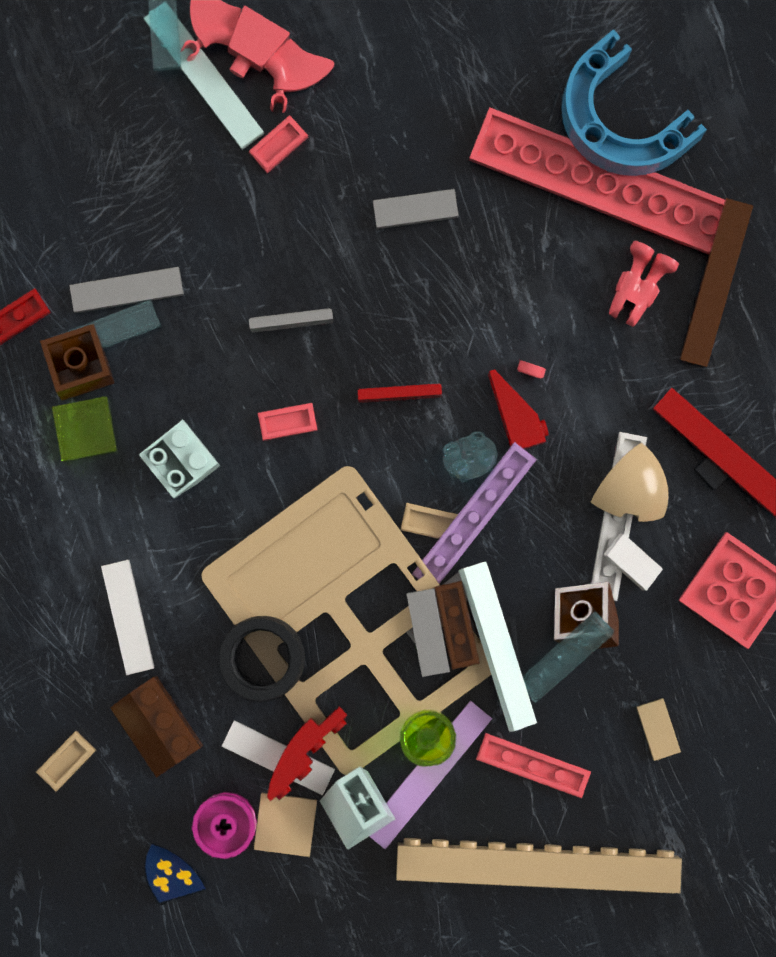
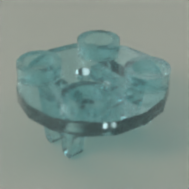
M473 432L470 436L448 443L443 448L445 470L450 476L461 479L462 483L493 470L492 467L496 464L498 457L496 445L490 438L485 437L482 432Z

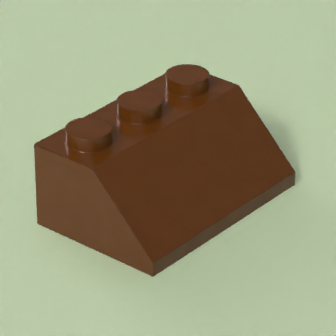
M157 676L151 678L110 707L156 777L203 746Z

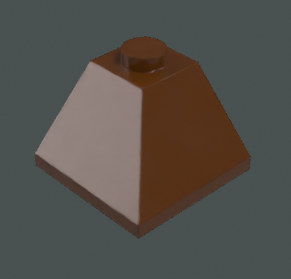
M609 582L555 589L554 640L556 642L587 649L619 646V619Z

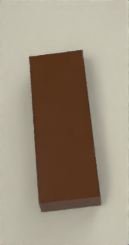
M462 581L435 586V594L452 670L480 664Z

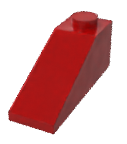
M495 369L489 371V380L510 447L514 442L523 449L544 444L546 442L545 436H549L545 420H539L538 414Z

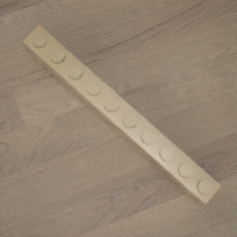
M404 838V843L398 842L396 879L404 881L680 893L682 859L674 855V851L657 850V854H646L645 849L632 848L629 849V853H618V848L601 847V852H593L587 846H573L572 851L561 850L560 845H545L544 849H533V844L517 843L516 848H508L502 842H488L487 847L477 846L476 841H460V845H449V840L433 839L432 844H423L421 839Z

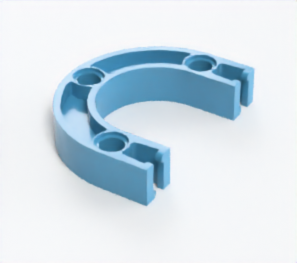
M613 29L584 53L572 69L562 98L564 127L569 139L579 153L599 168L627 176L654 173L664 169L680 158L701 140L707 129L701 124L689 137H683L678 130L681 127L685 128L695 118L689 110L685 111L660 133L645 139L624 138L611 132L603 125L594 108V90L598 84L628 60L632 51L629 45L626 44L623 46L622 51L614 57L608 56L605 51L608 48L612 49L620 39V36ZM589 63H597L601 68L595 69ZM592 135L597 139V142H590L585 136ZM664 142H670L674 145L675 149H668L665 147Z

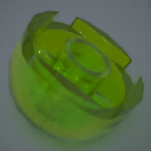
M424 709L414 712L405 720L401 728V748L405 756L419 766L440 765L451 756L456 746V732L453 723L446 715L437 710Z

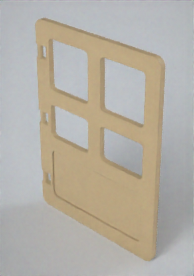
M350 466L343 467L208 565L202 572L203 582L234 625L255 616H271L283 620L298 632L322 613L327 612L351 643L349 650L308 680H299L285 694L304 722L312 717L319 725L326 719L316 704V697L360 665H366L399 709L400 716L355 749H349L338 733L333 734L330 731L323 738L326 742L322 746L338 770L344 775L349 774L358 767H365L491 675L482 643L473 631L480 664L467 666L466 669L426 698L417 700L383 654V649L413 627L409 606L373 632L366 631L345 601L346 596L391 563L399 566L416 591L433 589L435 586H440L358 471ZM363 492L373 504L366 511L356 498ZM414 562L424 574L417 581L407 569ZM269 631L249 633L244 639L274 681L278 682L285 675L289 667L278 651V646L283 643L282 639Z

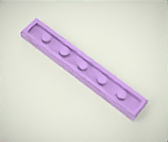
M513 443L422 560L439 584L537 460L517 443ZM419 567L412 573L418 580L424 576Z
M471 700L386 802L395 820L370 835L384 849L388 847L492 720L489 715Z

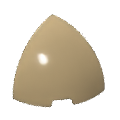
M640 443L635 446L608 473L594 494L591 503L617 517H622L625 513L635 515L638 517V521L642 522L663 518L668 505V485L664 471L657 458L644 444Z

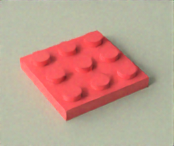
M725 532L678 601L741 646L749 649L776 610V566L731 534Z

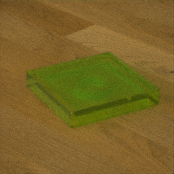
M107 396L52 407L60 455L63 462L117 452Z

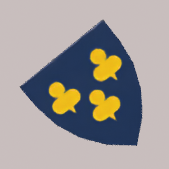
M151 844L145 858L144 871L146 882L158 905H165L169 901L205 891L206 888L202 881L185 861L170 851Z

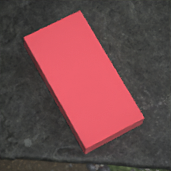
M289 115L250 149L249 154L266 173H269L308 138V135Z
M313 403L258 413L263 441L318 431Z

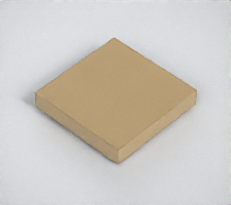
M262 792L254 850L310 857L317 800L285 795L280 801L276 797L270 801L267 798L268 793Z

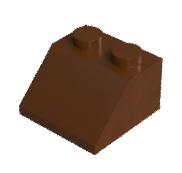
M94 324L40 341L56 393L62 401L115 383Z

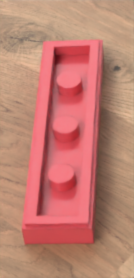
M485 733L476 757L478 761L582 798L591 774L589 770Z

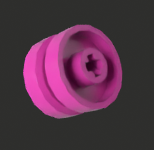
M222 792L212 795L201 804L194 815L192 830L196 843L202 851L212 857L225 859L237 856L248 847L256 833L257 817L255 809L246 798L237 793ZM227 819V823H231V827L224 829L221 826V821Z

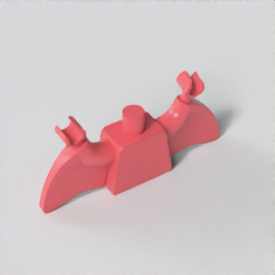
M191 0V23L198 40H188L181 48V52L186 48H190L194 52L188 56L187 61L194 60L201 47L206 48L211 44L219 43L228 46V53L236 57L229 69L236 76L244 78L250 66L259 72H262L265 68L274 79L273 90L276 91L270 103L272 112L276 102L283 104L282 113L286 111L287 98L284 92H296L311 87L322 80L334 68L332 60L302 50L291 38L289 39L290 32L247 6H244L241 12V8L226 4L222 0Z

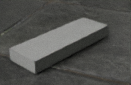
M455 189L373 200L377 229L453 219L459 216Z
M328 308L253 317L249 319V327L251 333L328 324L333 323L332 309Z
M435 589L407 593L422 677L450 672Z

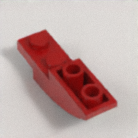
M340 706L319 725L310 717L290 740L275 767L267 795L270 801L275 797L280 801L291 791L289 784L296 778L299 781L303 780L312 771L310 765L313 763V760L308 756L307 752L311 750L314 754L326 743L323 738L330 731L336 734L346 725L344 718L347 714Z

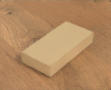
M406 503L401 531L439 539L458 514Z
M661 698L636 706L653 760L680 753L681 751L664 699Z
M75 731L36 773L55 791H58L90 758L96 749Z

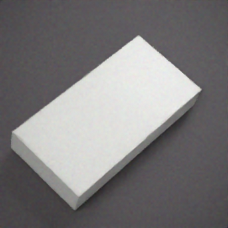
M619 534L604 553V556L645 591L648 590L663 570L625 534Z

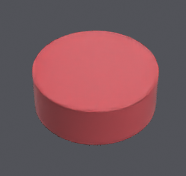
M521 360L517 368L518 372L539 379L544 377L546 371L543 367Z

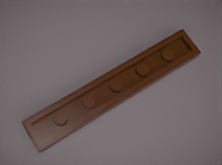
M728 198L724 201L679 360L705 367L708 366L754 205Z

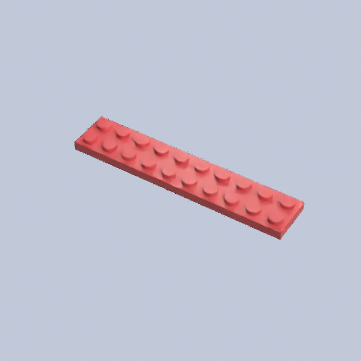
M493 108L488 110L469 161L708 255L711 251L725 201L655 172L638 176L608 172L588 161L579 153L569 138Z

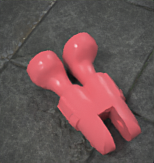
M633 241L630 246L633 264L630 271H623L616 286V294L609 310V315L617 318L626 300L634 303L635 305L626 321V324L632 327L637 324L645 310L654 303L660 291L656 285L659 279L666 273L675 272L679 266V263L673 258L664 254H657L646 279L642 280L640 277L655 252L651 247L639 241Z

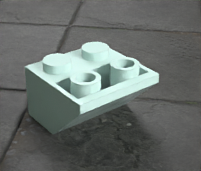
M184 420L180 421L139 454L173 498L178 497L201 482L220 466Z
M361 767L336 781L320 800L347 849L355 846L395 820L370 774Z

